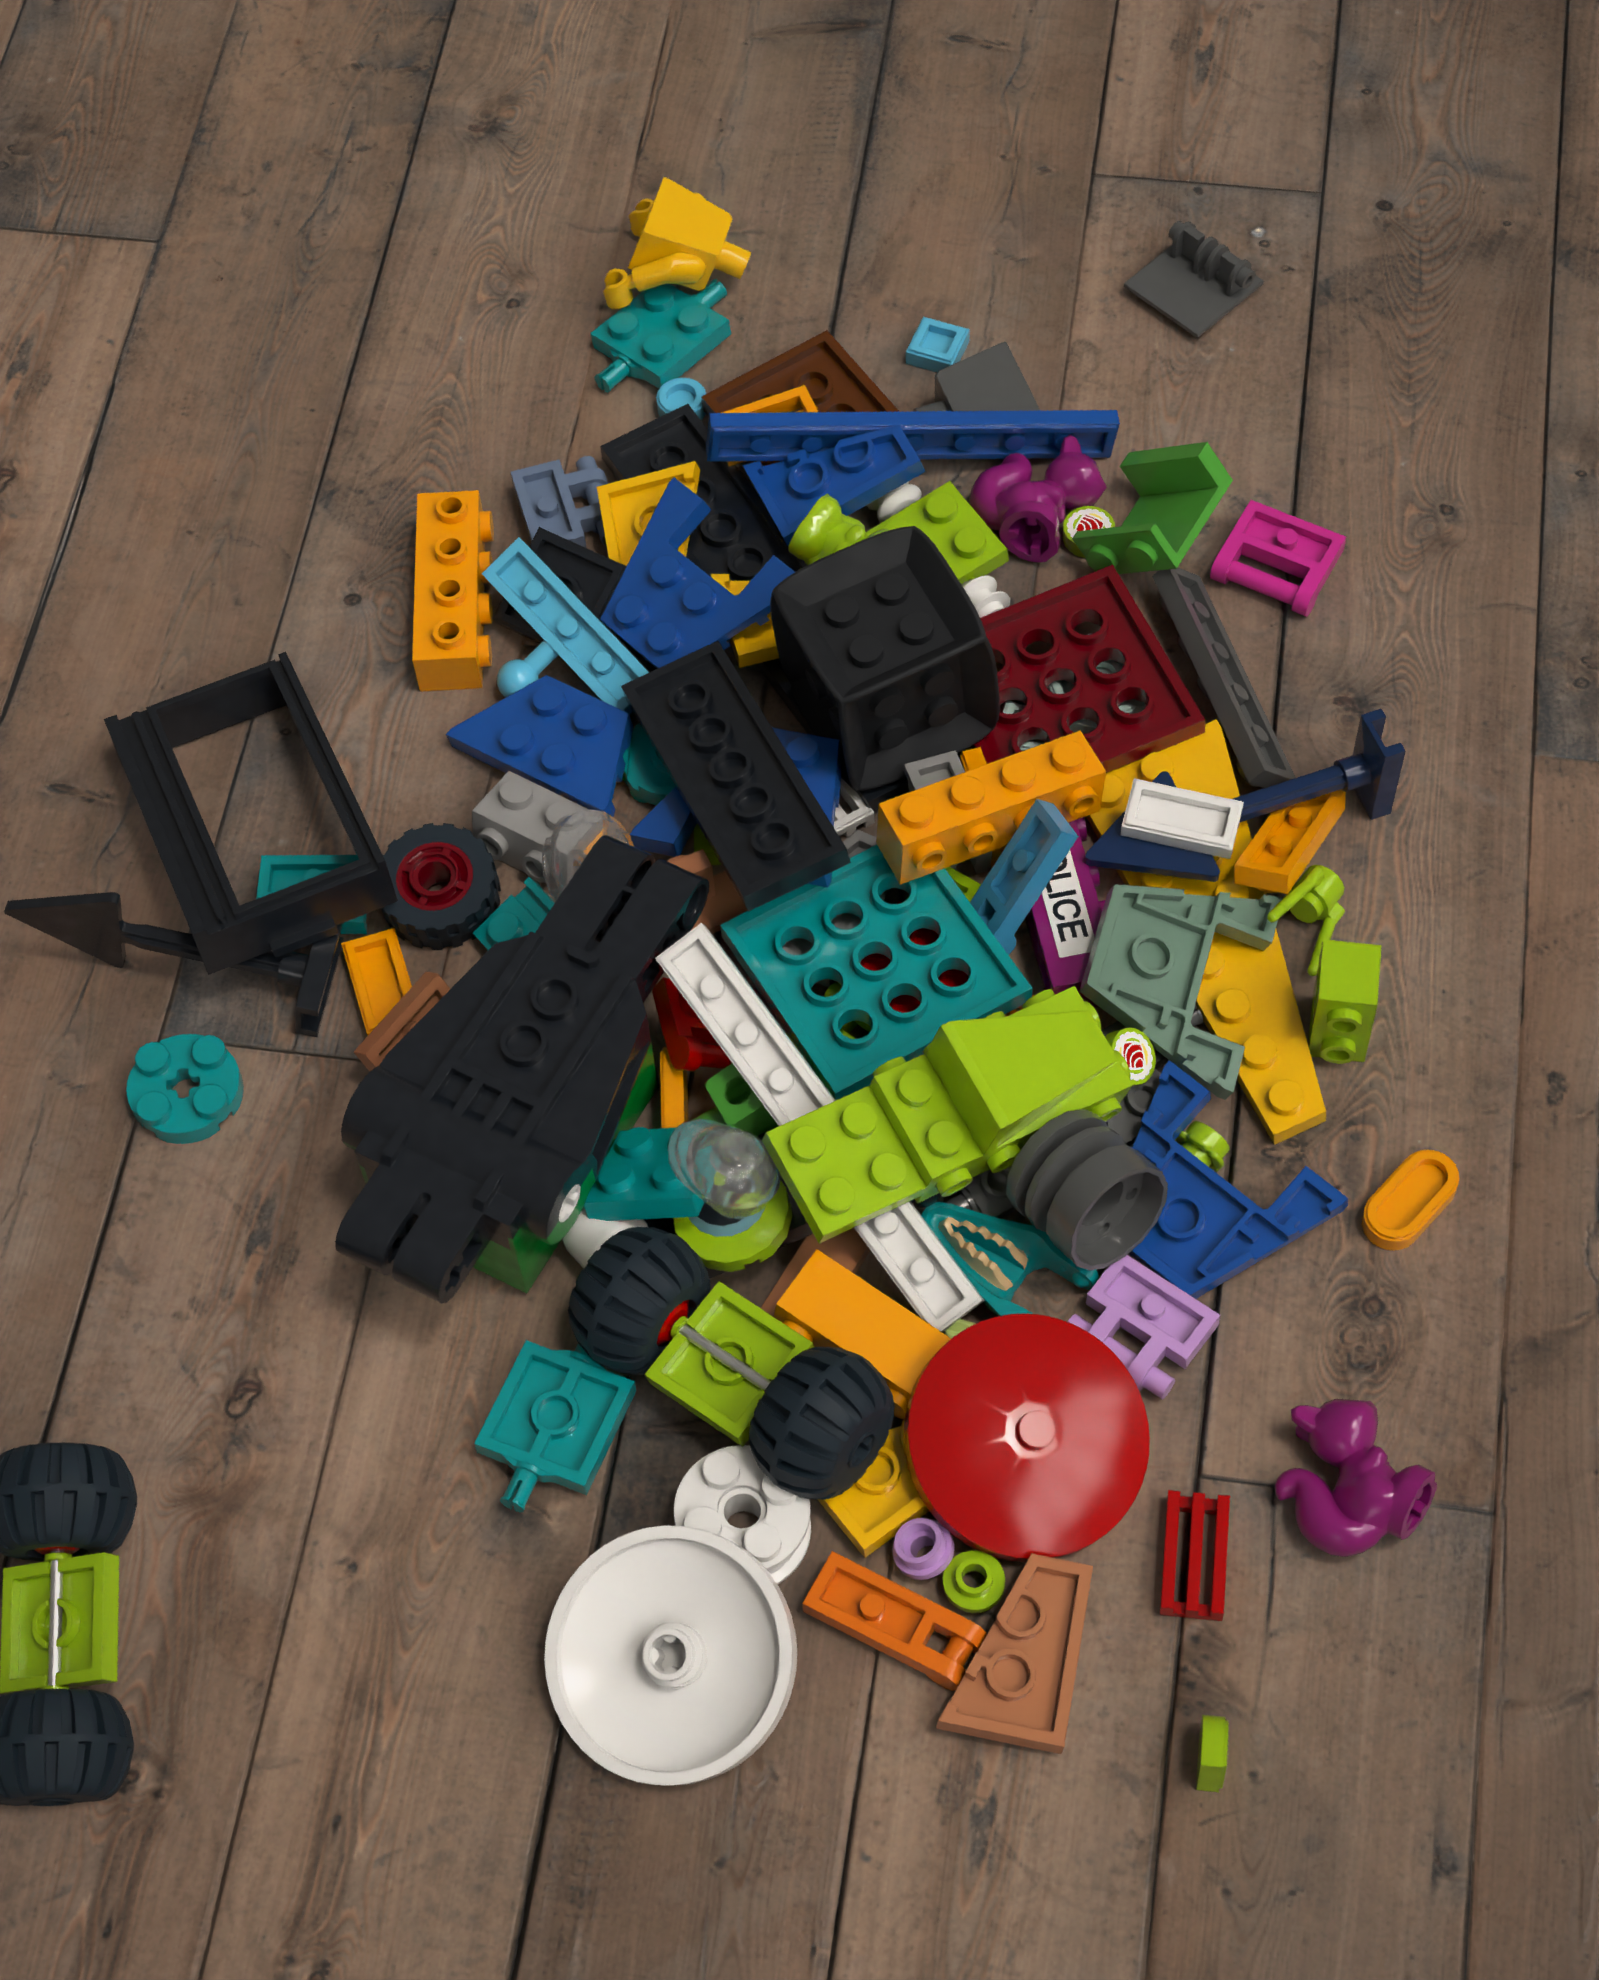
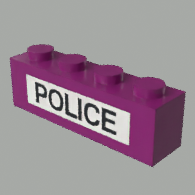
M1082 817L1069 822L1079 837L1025 917L1044 990L1052 989L1054 994H1057L1075 986L1083 1001L1089 1002L1095 1008L1099 1006L1080 992L1105 900L1099 901L1095 887L1100 886L1098 867L1088 866L1085 863V851L1082 842L1087 841L1085 819Z

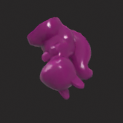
M1072 435L1064 438L1060 455L1047 467L1044 480L1030 481L1032 466L1029 459L1023 454L1012 453L1005 457L1001 465L984 470L972 486L969 500L972 508L990 529L999 531L1001 541L1006 548L1021 559L1032 562H1046L1058 553L1060 546L1058 527L1065 520L1066 509L1074 510L1082 506H1094L1107 488L1096 462L1088 455L1082 453L1080 443Z
M1334 1399L1325 1402L1319 1408L1298 1405L1291 1409V1419L1297 1425L1295 1427L1296 1436L1309 1442L1312 1451L1323 1461L1339 1468L1338 1479L1332 1491L1323 1479L1302 1468L1288 1469L1277 1478L1274 1489L1280 1501L1288 1498L1296 1499L1295 1516L1303 1536L1319 1550L1332 1556L1340 1557L1364 1553L1374 1547L1387 1534L1401 1540L1408 1538L1419 1526L1430 1508L1437 1489L1435 1473L1419 1464L1405 1467L1397 1473L1389 1465L1387 1454L1381 1447L1374 1446L1378 1427L1377 1408L1371 1401Z

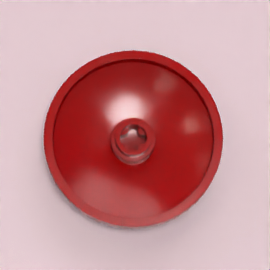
M1023 1313L997 1316L976 1323L955 1335L931 1358L919 1375L911 1392L904 1422V1446L908 1469L918 1494L930 1513L944 1528L966 1545L978 1551L988 1553L993 1557L1010 1561L1027 1562L1031 1554L1058 1559L1073 1554L1099 1540L1114 1528L1130 1509L1142 1486L1148 1465L1150 1447L1148 1418L1139 1389L1129 1371L1114 1352L1098 1338L1072 1323L1045 1315Z

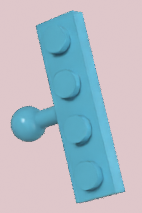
M518 537L482 575L544 640L524 660H511L500 668L497 674V686L500 693L506 698L539 679L538 675L559 655L603 702L621 709L630 715L633 711L626 701L621 686L649 673V671L535 552Z

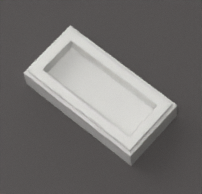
M1134 778L1121 826V836L1231 859L1244 802Z

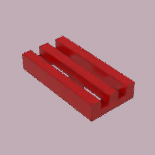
M1168 1490L1160 1615L1222 1621L1225 1603L1230 1496L1218 1495L1217 1499L1205 1498V1493L1193 1492L1192 1497L1180 1496L1181 1491ZM1179 1512L1191 1513L1186 1602L1174 1601ZM1204 1514L1215 1515L1210 1605L1199 1604Z

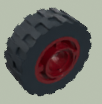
M430 823L424 824L422 828L416 830L412 828L404 832V836L398 840L394 839L388 845L385 855H383L398 901L382 907V912L389 927L393 926L395 928L397 936L403 941L407 939L415 947L422 949L424 946L431 947L432 950H443L444 947L453 946V948L462 946L463 942L476 938L473 932L500 905L501 900L498 891H501V886L492 855L488 853L486 844L480 838H475L472 831L464 827L459 829L454 827V824L443 823V825H434ZM435 883H448L443 889L437 891L428 890Z

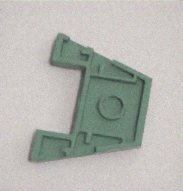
M1115 884L1106 896L1080 992L1125 1027L1136 1028L1142 1031L1150 1039L1155 1050L1214 1095L1226 1100L1234 1092L1245 1046L1195 1028L1191 1024L1213 936L1216 932L1264 951L1273 941L1278 920L1276 922H1269L1267 914L1282 898L1270 895H1263L1260 899L1230 897L1231 893L1219 892L1216 896L1184 894V889Z

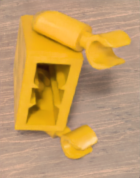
M663 177L654 201L647 198L642 199L636 205V211H632L629 214L632 234L639 236L628 266L632 270V274L627 275V272L622 269L610 270L604 279L606 287L603 293L609 308L621 309L632 302L634 298L632 289L635 288L642 292L663 284H678L697 291L704 290L714 268L741 279L751 252L725 241L733 219L730 213L707 201L701 194L691 192L676 182Z

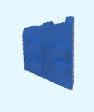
M546 675L454 726L446 733V736L453 748L504 773L511 771L599 814L600 820L610 823L615 814V807L612 803L616 782H622L625 769L623 756L626 749L630 746L634 725L629 713Z

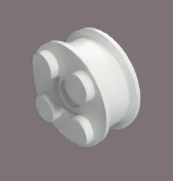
M740 1445L730 1446L709 1453L697 1461L680 1482L674 1502L675 1525L704 1530L736 1543L748 1551L766 1568L777 1585L787 1579L798 1568L808 1550L811 1537L810 1499L796 1496L774 1485L759 1468L749 1445H744L743 1447ZM742 1511L753 1513L759 1518L754 1525L748 1528H736L727 1522L733 1514Z

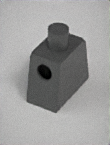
M1003 342L938 371L935 375V403L915 408L913 411L1041 410L1007 342Z

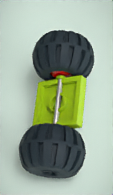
M632 1227L622 1230L605 1241L601 1248L596 1250L589 1258L588 1264L581 1270L575 1282L576 1286L572 1289L568 1316L569 1324L578 1344L595 1362L603 1367L624 1374H644L651 1385L743 1447L749 1440L751 1452L763 1473L774 1485L796 1496L819 1500L834 1498L852 1487L853 1483H856L866 1473V1469L869 1465H872L888 1437V1430L892 1426L895 1408L893 1395L885 1379L867 1359L838 1347H814L810 1340L720 1281L711 1290L708 1272L698 1254L684 1239L654 1227Z
M69 1442L38 1443L12 1448L0 1455V1553L15 1559L45 1561L3 1568L0 1694L6 1695L0 1696V1804L12 1806H60L73 1804L74 1802L101 1801L112 1797L119 1790L129 1772L134 1751V1739L130 1721L121 1703L114 1696L105 1692L70 1689L117 1682L119 1556L110 1553L122 1545L131 1529L137 1507V1493L133 1476L123 1458L117 1452L103 1446Z

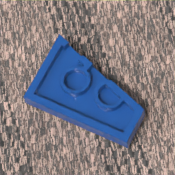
M899 424L841 439L835 448L808 454L806 449L787 453L788 460L763 466L761 461L743 465L787 546H789L800 523L808 515L818 499L825 494L835 498L841 507L842 514L848 516L926 472L920 458Z

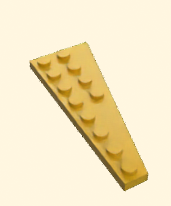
M1217 719L1205 724V733L1159 752L1150 753L1142 759L1106 773L1100 811L1086 816L1098 839L1126 810L1134 778L1152 782L1161 772L1166 771L1170 774L1177 788L1228 799L1240 796L1223 731ZM1247 820L1239 823L1231 859L1213 856L1220 870L1219 879L1216 882L1116 869L1125 885L1184 889V894L1216 896L1219 892L1231 893L1230 897L1260 899L1263 895H1267V893L1259 891L1254 887L1234 883V865L1252 840ZM1277 929L1275 930L1272 943L1264 951L1215 932L1196 1000V1010L1201 1011L1203 1022L1211 1034L1245 1046L1237 1081L1273 1144L1276 1145L1326 1121L1325 1105Z

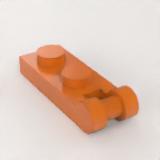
M834 1551L830 1553L802 1603L804 1613L926 1674L936 1684L952 1691H956L966 1671L964 1665L970 1654L978 1652L987 1636L986 1631L973 1621ZM934 1631L947 1637L949 1640L942 1654L926 1646Z

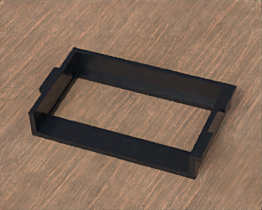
M286 652L278 654L279 661L272 660L148 706L145 711H135L126 718L118 720L117 715L104 719L119 760L130 782L208 975L271 950L276 958L338 934L336 925L398 901L382 852ZM287 706L359 860L239 905L172 748Z

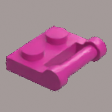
M1250 500L1219 551L1210 572V579L1222 584H1227L1228 581L1237 583L1292 605L1291 611L1307 617L1315 605L1319 592L1344 551L1346 536ZM1243 555L1304 580L1299 586L1240 563L1238 560Z

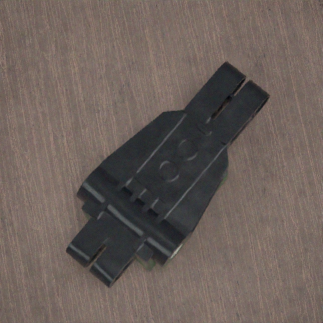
M604 835L592 847L535 933L530 931L528 935L496 943L390 1050L380 1065L365 1076L349 1101L341 1127L342 1142L347 1147L355 1150L354 1152L366 1185L347 1211L338 1229L335 1247L340 1254L383 1275H390L392 1273V1278L395 1281L441 1304L447 1303L456 1294L472 1268L480 1270L526 1294L529 1292L556 1247L577 1220L589 1191L597 1180L603 1162L619 1131L633 1128L658 1088L647 1014L643 1003L664 973L663 968L655 958L690 932L702 913L709 893L708 879L663 859H658L655 862L652 854L609 835Z

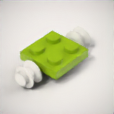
M908 481L866 505L871 510H878L877 518L880 524L866 532L868 536L886 528L893 530L916 526L923 531L949 564L968 594L980 618L1010 606L1008 594L1002 591L996 592V580L992 576L987 575L1009 561L1007 548L951 481H948L922 497L919 487L909 484Z

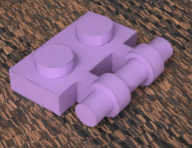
M1126 1255L1124 1258L1109 1265L1087 1293L1086 1305L1101 1314L1092 1325L1077 1314L1072 1315L1068 1322L1086 1330L1111 1349L1129 1371L1139 1391L1145 1388L1160 1399H1164L1172 1389L1175 1379L1157 1368V1366L1164 1357H1167L1186 1369L1218 1327L1220 1314ZM1120 1327L1146 1343L1138 1354L1113 1339V1336Z

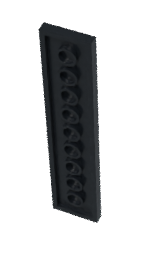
M689 404L600 446L602 460L618 481L696 461L700 468L696 495L703 499L712 510L690 534L686 557L710 577L711 574H730V581H751L773 555L795 572L807 566L803 560L788 551V546L762 499L736 465L729 467L727 461H707L706 440L708 429ZM780 658L756 664L805 731L810 735H814L797 704ZM905 777L882 787L856 792L867 807L876 811L878 810V803L909 793L910 791L908 779Z

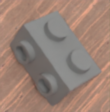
M508 771L472 810L473 836L477 839L480 838L486 844L488 853H491L494 860H500L526 873L533 880L544 882L562 891L570 881V863L600 830V815Z

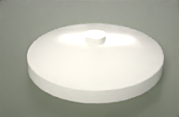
M656 1526L633 1531L614 1539L593 1553L578 1567L560 1593L550 1618L545 1642V1672L549 1694L554 1709L570 1737L582 1751L607 1770L621 1777L652 1785H684L709 1780L728 1772L752 1756L768 1739L782 1718L792 1693L797 1668V1642L792 1615L786 1599L771 1574L754 1556L736 1543L717 1534L685 1526Z

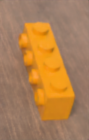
M479 490L417 494L412 661L420 692L483 688V667L492 666L490 635H483L484 625L492 624L493 622L492 599L490 593H484V583L490 582L482 573L493 563L491 551L485 552V542H493L494 526L492 512L483 511Z
M1080 730L878 803L876 843L901 885L1007 846L1036 799L1053 803L1068 823L1099 812L1106 770Z

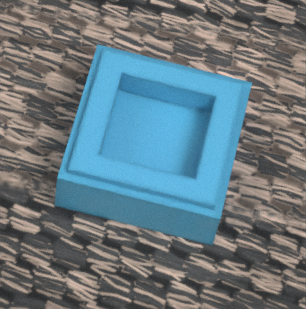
M923 317L906 350V364L938 373V371L959 362L970 341V329Z

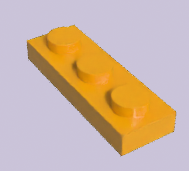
M1340 789L1271 812L1235 863L1234 883L1254 887L1265 893L1279 892L1288 894L1344 812L1346 792Z

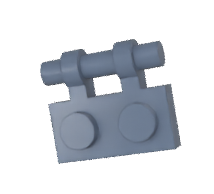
M592 456L580 458L576 462L578 471L564 474L560 459L510 472L514 491L531 542L538 528L541 527L585 548L587 547L584 533L594 531L599 534L602 544L607 546L597 486L608 484L605 472L597 467L596 461ZM581 496L587 499L589 506L576 509L572 498Z

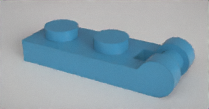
M1036 799L970 901L1008 955L1011 954L1016 946L1014 934L1079 837L1053 803Z

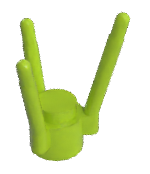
M1322 865L1309 866L1290 892L1267 914L1269 922H1276L1289 910L1297 919L1305 923H1313L1321 919L1324 921L1307 969L1308 975L1312 977L1317 974L1323 939L1331 940L1336 924L1345 913V909L1338 903L1344 894L1343 882L1335 872Z

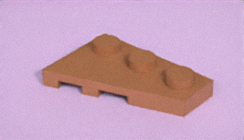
M1037 1554L1030 1555L998 1612L978 1652L975 1653L965 1671L963 1679L938 1719L936 1729L1062 1754L1065 1746L1093 1566Z

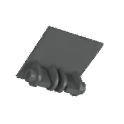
M1177 221L1173 224L1168 234V237L1173 240L1172 245L1124 283V287L1198 338L1262 286L1264 280L1256 276V273L1251 269L1252 265L1246 259L1241 260L1229 252V248L1224 244L1218 246V240L1214 237L1205 239V235L1196 229L1195 224L1190 221L1186 223Z

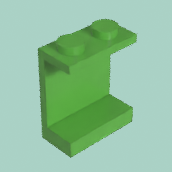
M1208 442L1134 451L1127 454L1120 468L1140 495L1131 512L1120 527L1077 531L1072 538L1085 556L1088 565L1094 571L1112 564L1118 574L1177 569L1233 481Z

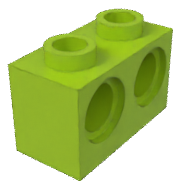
M1323 939L1311 1003L1308 1041L1311 1057H1320L1336 1064H1344L1351 1061L1365 1062L1378 1005L1382 945Z

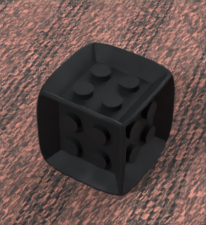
M916 526L896 528L857 542L801 568L785 578L773 589L770 599V611L781 665L790 681L797 704L814 735L840 741L843 751L841 777L853 790L875 789L906 777L904 764L954 750L959 753L982 740L996 727L1000 713V697L997 668L992 646L986 637L978 612L965 589L935 544Z

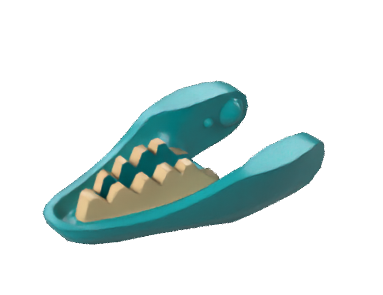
M935 1202L927 1206L922 1212L921 1216L985 1300L982 1303L997 1316L1023 1313L1033 1314L1024 1307L1011 1302L1026 1276L1035 1270L1046 1267L1070 1281L1076 1287L1091 1290L1099 1279L1097 1269L1089 1271L1076 1266L1052 1244L1046 1232L1036 1229L1033 1225L1003 1220L943 1202Z

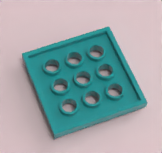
M877 844L851 857V863L833 871L832 880L828 888L805 884L720 925L722 938L807 1063L835 1100L869 1086L874 1078L872 1073L885 1062L901 1056L907 1062L923 1055L924 1048L932 1042L941 1025L950 1021L983 1019L999 1011H1003L1006 1014L1023 1005L1032 997L1033 992L1032 986L945 868L900 885ZM890 888L905 890L910 895L906 901L900 904H889L880 898V895ZM842 913L855 914L862 920L858 926L847 930L839 929L831 923L837 915ZM926 928L935 931L939 938L932 944L919 945L909 939V935L917 929ZM794 938L806 939L813 944V947L807 953L801 955H793L783 949L785 943ZM875 953L885 955L891 961L886 968L878 971L868 970L860 964L864 957ZM956 969L966 973L969 979L961 986L951 987L940 982L938 977L944 971ZM823 979L835 980L842 986L838 993L828 997L815 994L811 988L816 982ZM900 995L913 996L921 1003L917 1009L908 1013L898 1012L889 1005L895 997ZM851 1021H862L871 1027L869 1034L859 1039L848 1038L840 1032L841 1028Z

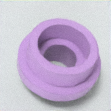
M915 1518L903 1524L897 1531L892 1553L897 1567L904 1575L916 1580H925L939 1575L948 1567L953 1558L955 1547L951 1534L938 1521L927 1518ZM925 1546H933L929 1553L917 1557L920 1549Z

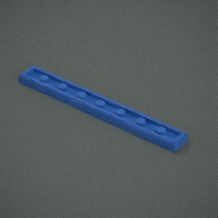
M1117 410L709 413L706 455L707 461L788 460L787 453L806 449L808 454L835 448L841 439L899 424L920 459H1005L1006 456L1012 453H1020L1027 458H1057L1060 455L1064 438L1069 435L1077 438L1083 454L1088 455L1090 458L1111 457L1120 423Z

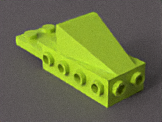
M1075 986L1057 994H1054L1052 989L1044 990L1028 999L1022 1005V1010L1007 1017L1003 1011H999L983 1019L957 1020L945 1023L940 1026L932 1042L924 1048L923 1055L907 1062L902 1056L893 1058L879 1066L872 1073L874 1078L869 1086L765 1133L762 1142L819 1244L915 1199L919 1203L939 1193L942 1197H946L960 1191L972 1182L973 1177L987 1170L997 1173L1012 1166L1017 1154L1034 1133L1048 1121L1067 1111L1086 1109L1097 1114L1105 1122L1121 1112L1122 1107L1120 1103L1133 1086L1130 1080L1129 1066L1121 1053L1111 1048L1101 1031V1022L1097 1011L1089 1002L1083 1001Z

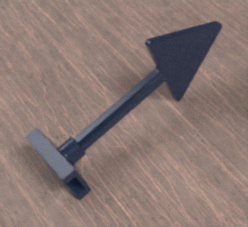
M1382 708L1361 715L1353 755L1336 760L1334 766L1233 798V800L1244 802L1240 822L1340 789L1344 792L1354 790L1371 820L1391 814L1406 751L1401 743L1388 747L1384 746L1381 738L1386 716ZM1166 771L1161 772L1152 781L1176 787L1170 774ZM1125 811L1085 855V863L1088 866L1210 882H1216L1220 874V870L1212 855L1121 836V826Z

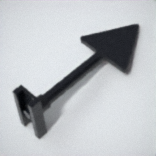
M115 892L7 901L4 910L6 915L117 968H123L126 959L125 943L144 950L203 962L192 934L123 921L121 898ZM343 923L336 925L338 934L312 943L308 954L292 951L275 958L273 952L269 951L229 968L276 977L279 983L298 986L295 1005V1033L318 1037L342 950L341 943L344 942V937H340Z

